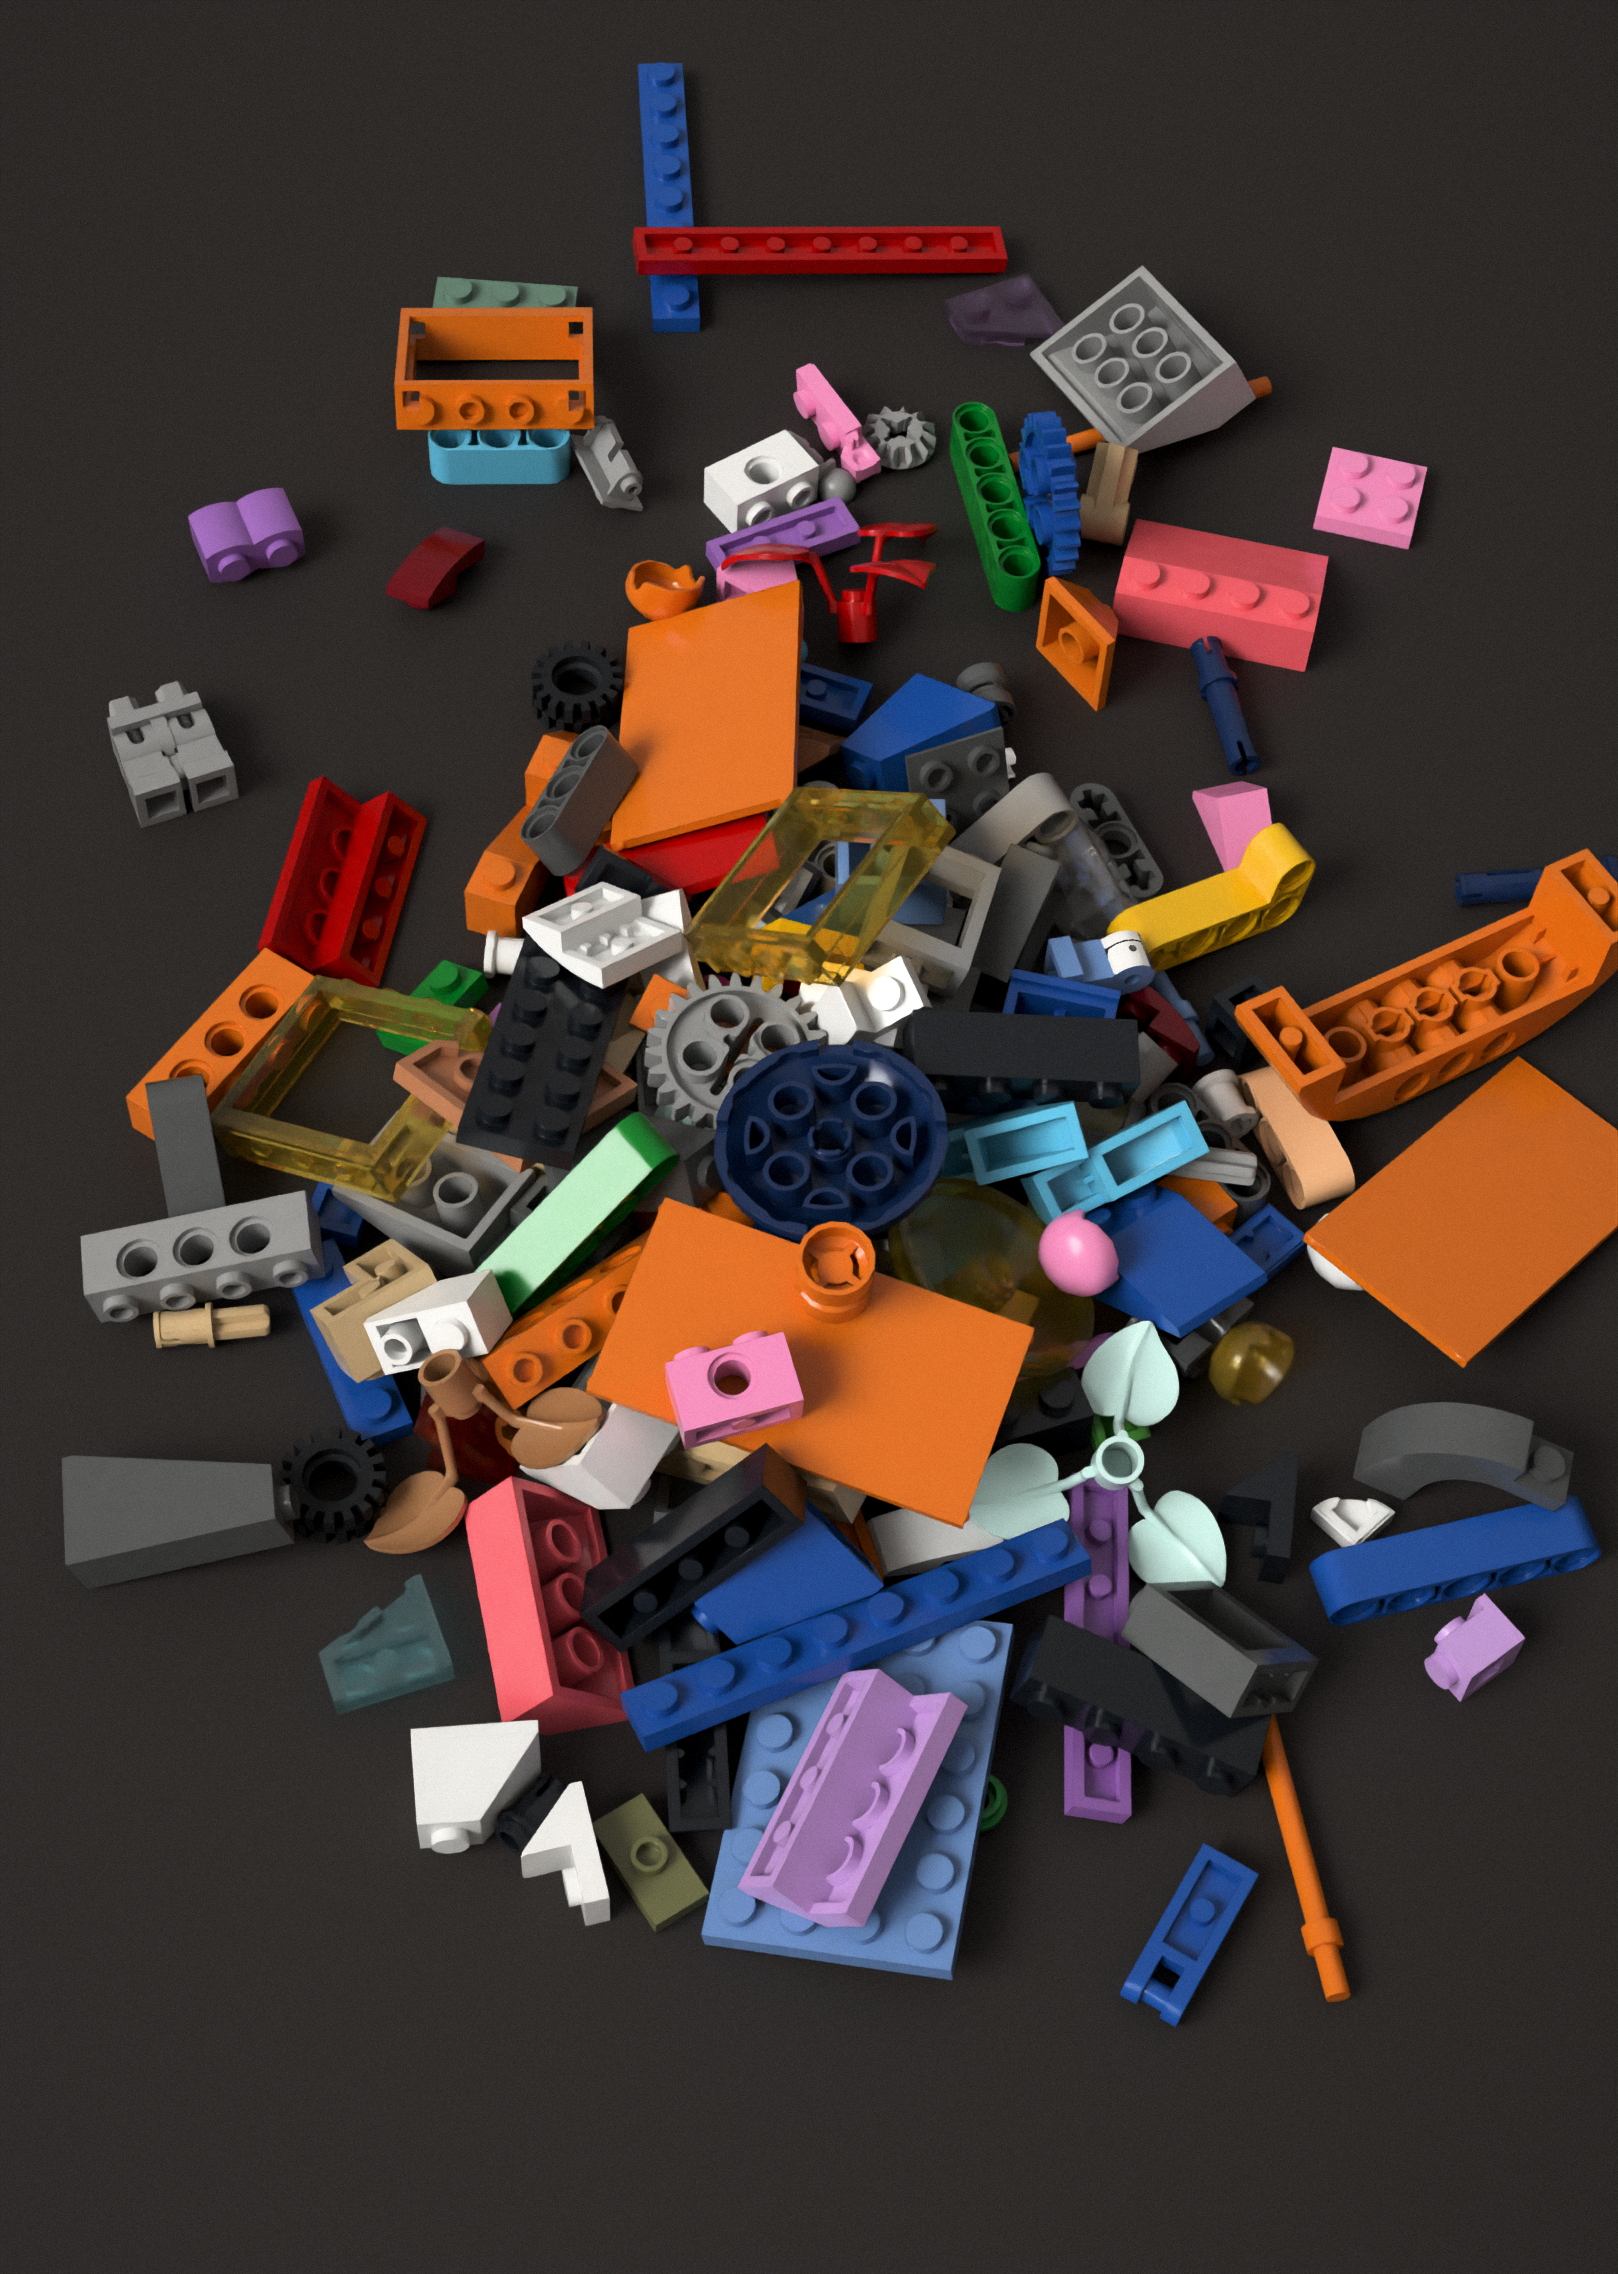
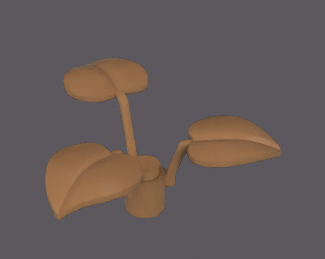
M444 1349L432 1354L421 1365L418 1372V1380L435 1402L429 1407L428 1413L436 1424L446 1474L443 1476L437 1471H424L411 1475L402 1481L388 1496L386 1507H381V1516L376 1520L372 1532L364 1540V1543L370 1549L382 1553H413L431 1547L443 1540L462 1519L468 1505V1499L460 1489L454 1487L459 1480V1473L446 1421L447 1416L459 1420L467 1419L476 1414L484 1403L512 1427L520 1429L511 1442V1452L515 1459L526 1468L539 1470L554 1467L578 1452L599 1429L600 1422L605 1418L604 1407L594 1396L586 1394V1391L572 1387H560L537 1395L530 1403L526 1417L518 1416L490 1394L468 1358L463 1359L453 1349Z

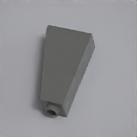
M76 1455L62 1458L65 1566L88 1590L295 1543L293 1520L300 1518L299 1497L292 1483L286 1484L272 1464Z

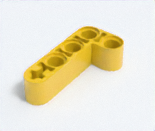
M1272 824L1257 833L1250 841L1239 867L1124 910L1110 923L1106 936L1123 930L1138 932L1142 937L1155 973L1161 972L1284 923L1299 907L1314 874L1316 863L1284 824Z

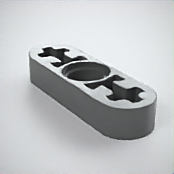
M1085 783L1075 788L1070 796V804L1078 815L1077 827L1126 908L1128 909L1134 905L1159 897L1163 886L1162 872L1114 793L1106 786L1098 783ZM1089 805L1090 808L1083 809V806ZM1101 809L1099 818L1100 825L1097 827L1098 817L1096 816L1094 811ZM1108 840H1118L1123 842L1129 851L1122 855H1112L1104 851L1101 844ZM1131 876L1137 885L1129 886ZM1147 886V890L1141 891L1140 887Z

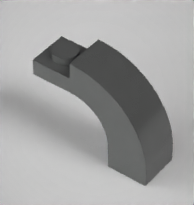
M1421 1403L1391 1410L1373 1420L1363 1429L1353 1479L1403 1501L1423 1486L1442 1480L1474 1481L1502 1489L1554 1512L1566 1503L1574 1452L1533 1435L1534 1421L1514 1413L1466 1403Z

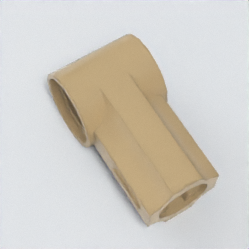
M1097 442L1087 492L1082 494L1080 500L1081 539L1122 547L1131 503H1128L1134 481L1139 450L1114 443Z

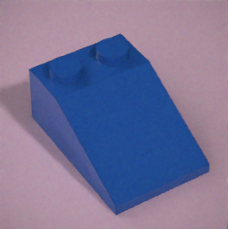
M1152 1182L1113 1202H1108L1100 1208L1085 1213V1219L1097 1224L1113 1241L1119 1259L1117 1273L1120 1277L1118 1281L1101 1293L1090 1297L1142 1321H1151L1155 1327L1179 1338H1182L1268 1282L1266 1272L1181 1194Z

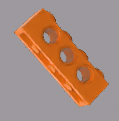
M264 948L126 1096L132 1127L155 1141L145 1083L202 1074L214 1135L219 1121L233 1106H240L248 1098L253 1084L268 1068L276 1067L285 1056L289 1044L301 1031L306 1032L311 1029L318 1020L322 1007L317 977L269 949Z
M652 1228L512 1322L488 1354L468 1358L492 1396L504 1406L514 1411L602 1350Z

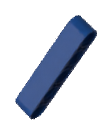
M1569 1495L1566 1497V1503L1554 1512L1531 1503L1338 1548L1313 1560L1309 1565V1571L1329 1623L1334 1626H1343L1576 1571L1596 1561L1600 1557L1602 1550L1580 1499L1577 1496Z

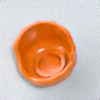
M645 560L633 565L625 582V590L630 603L645 618L656 621L668 619L696 609L701 599L706 579L704 576H700L696 582L689 565H684L675 570V568L666 563Z

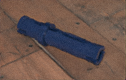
M1207 636L1211 649L1208 651L1209 654H1207L1203 638H1200L1190 646V653L1192 658H1194L1201 679L1198 683L1201 698L1209 704L1228 762L1230 774L1243 776L1240 765L1242 758L1247 773L1251 774L1260 767L1261 760L1256 752L1237 695V690L1239 689L1235 672L1228 668L1221 640L1215 636Z

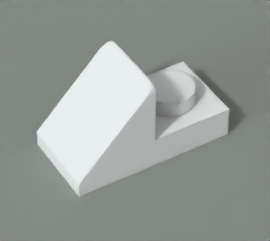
M899 956L854 982L839 979L831 982L811 1008V1012H816L817 1014L816 1023L819 1030H824L827 1033L826 1045H853V1039L872 1042L906 1023L913 1009L929 1010L932 1006L909 957Z
M582 1781L570 1783L522 1852V1876L530 1878L562 1870L569 1907L581 1905L585 1925L589 1926L610 1921V1897Z

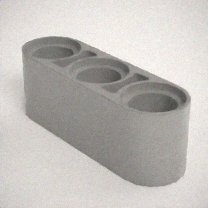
M1045 772L1037 773L1020 782L954 840L949 847L964 853L974 854L983 861L1000 867L1011 843L1026 849L1028 842H1033L1052 850L1075 829L1078 823V815L1054 777ZM949 890L957 907L969 912L972 899Z

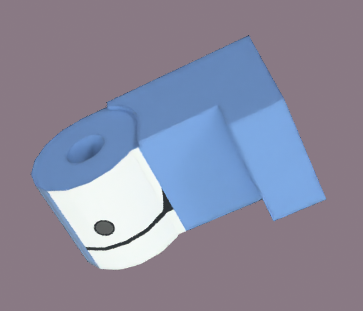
M1123 930L1112 933L1102 939L1072 943L1070 935L1048 939L1043 970L1045 975L1121 990L1120 995L1130 994L1143 989L1152 982L1155 976V970L1138 932Z

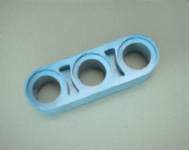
M569 429L428 431L431 474L437 481L443 484H554L565 480L571 471Z

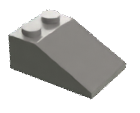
M397 1110L331 1189L334 1197L389 1238H393L421 1260L436 1267L444 1276L452 1278L474 1273L478 1268L477 1261L511 1225L510 1208L537 1180L535 1172L529 1168L519 1174L490 1151L455 1143V1135Z

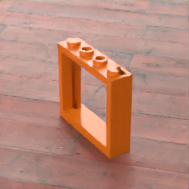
M593 307L401 308L394 381L397 430L594 429ZM569 322H583V334H569ZM410 323H425V334H412ZM417 360H579V379L416 380ZM415 391H420L419 401H414ZM569 391H579V400H569Z

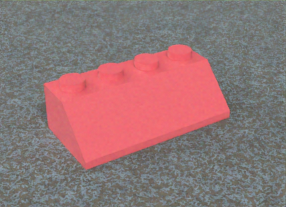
M510 1476L469 1503L464 1513L501 1721L538 1720L539 1734L546 1736L629 1721L623 1711L620 1693L635 1688L628 1651L620 1653L580 1616L586 1572L608 1557L599 1511L597 1508L556 1488Z

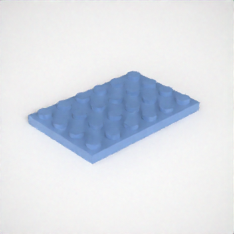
M976 1620L852 1670L860 1671L879 1668L914 1696L951 1692L968 1705L864 1927H825L749 1896L737 1888L842 1675L750 1711L731 1797L732 1830H724L701 1932L705 1945L947 1980L954 1979L1015 1637L1013 1624ZM778 1629V1630H775V1631H773V1632L767 1633V1635H768V1634H771V1633H774V1632H776V1631H779V1630H781V1629Z

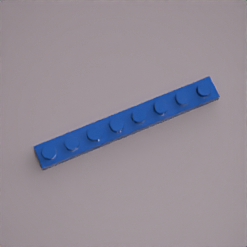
M664 62L638 64L647 227H694L683 64ZM697 274L649 275L653 333L700 332Z
M1062 1518L882 1589L876 1594L816 1615L620 1693L622 1708L647 1753L1091 1575V1557L1067 1522Z

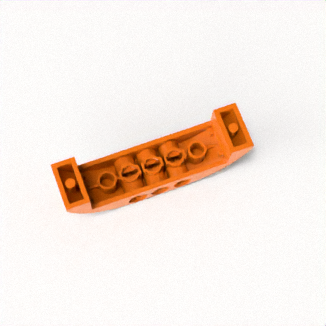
M1586 848L1544 868L1527 908L1305 1009H1301L1281 985L1237 1005L1234 1012L1237 1024L1311 1116L1325 1121H1346L1364 1118L1388 1110L1513 1051L1562 1019L1618 970V883L1589 849Z

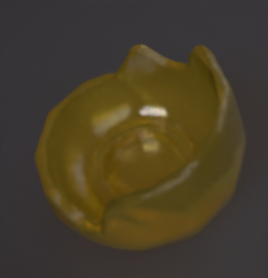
M1246 1321L1233 1327L1221 1336L1212 1350L1208 1376L1218 1395L1236 1406L1242 1404L1237 1398L1248 1400L1254 1404L1264 1401L1278 1386L1290 1368L1295 1354L1294 1340L1276 1327L1263 1321Z

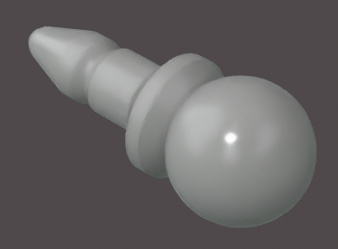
M788 431L819 465L818 494L820 498L826 501L839 496L844 504L851 502L856 493V482L853 476L845 469L836 468V461L833 458L824 463L821 455L814 448L809 447L806 439L792 431Z

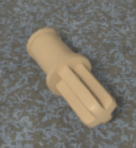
M206 1302L205 1308L182 1311H156L153 1313L156 1348L163 1349L179 1345L207 1343L209 1348H216L217 1340L266 1336L271 1331L270 1310L265 1304L214 1309L212 1302Z

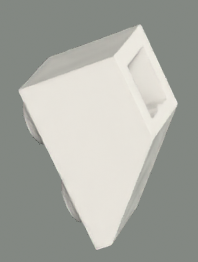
M492 1269L440 1280L367 1318L363 1324L385 1375L420 1368L428 1357L444 1349L456 1350L463 1359L488 1354L512 1323L513 1319Z

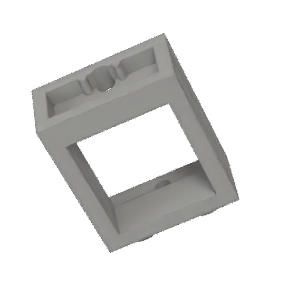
M899 826L883 856L848 958L877 969L899 956L911 957L910 961L921 984L929 985V991L952 1000L969 972L1002 868L983 861L974 854L964 853L937 842L923 833L913 832ZM899 870L972 899L958 946L884 917Z

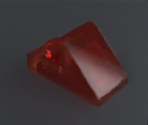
M426 1391L413 1432L432 1444L426 1467L432 1471L446 1474L436 1424L428 1413L429 1407L435 1402ZM484 1403L476 1414L467 1419L459 1420L447 1416L446 1421L459 1477L498 1485L508 1477L516 1476L519 1462L515 1457L508 1454L506 1449L498 1442L495 1433V1420L499 1415Z

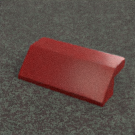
M324 775L311 781L257 950L261 952L264 948H267L317 977L318 981L370 990L379 987L428 819L390 790L361 804Z
M768 811L616 851L679 889L683 888V891L689 895L778 868L781 850L767 814ZM611 829L601 832L588 856L579 867L567 875H563L567 897L575 894L574 888L600 845L604 844L612 849L610 845Z

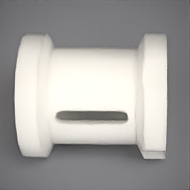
M489 930L484 953L485 978L493 979L496 974L512 975L525 938L499 936L497 930Z
M1230 1069L1214 1071L1201 1078L1192 1090L1239 1139L1256 1126L1259 1116L1254 1107L1246 1106L1237 1089L1239 1080L1234 1071Z

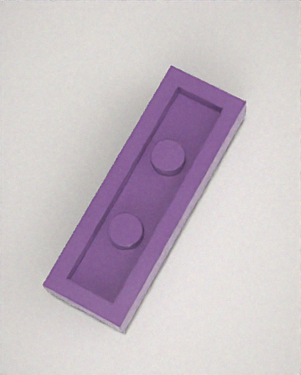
M837 496L707 541L706 556L716 572L723 560L729 555L743 548L758 544L782 543L810 547L811 552H816L821 557L860 543L861 536H857V529L860 527L841 498ZM794 560L795 565L804 563L801 561Z

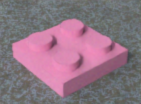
M1333 447L1313 529L1409 549L1428 467Z

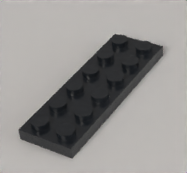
M527 933L461 1116L455 1143L571 1171L631 976L602 989L563 967L547 954Z

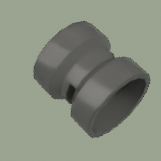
M981 662L968 667L958 676L956 681L958 689L997 704L1003 730L1015 721L1018 714L1013 696L1007 691L1009 687L1004 669L999 664Z

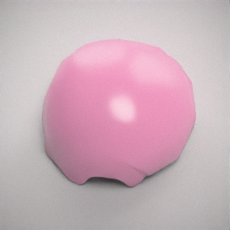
M1077 1209L1068 1213L1064 1212L1056 1217L1043 1231L1038 1245V1259L1045 1275L1060 1291L1079 1297H1089L1101 1293L1118 1281L1120 1277L1117 1273L1119 1259L1113 1241L1097 1224L1085 1219L1084 1210Z

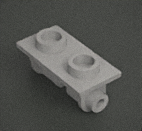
M602 415L594 417V429H588L585 436L570 434L571 446L578 458V462L582 466L601 505L613 509L622 508L642 511L643 506L637 495L642 491L643 476L637 470L628 450L621 449L624 443L614 421Z

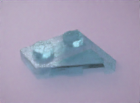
M421 1574L408 1579L404 1583L405 1593L383 1611L375 1606L358 1620L357 1626L351 1632L340 1635L318 1653L337 1715L455 1679L453 1663Z

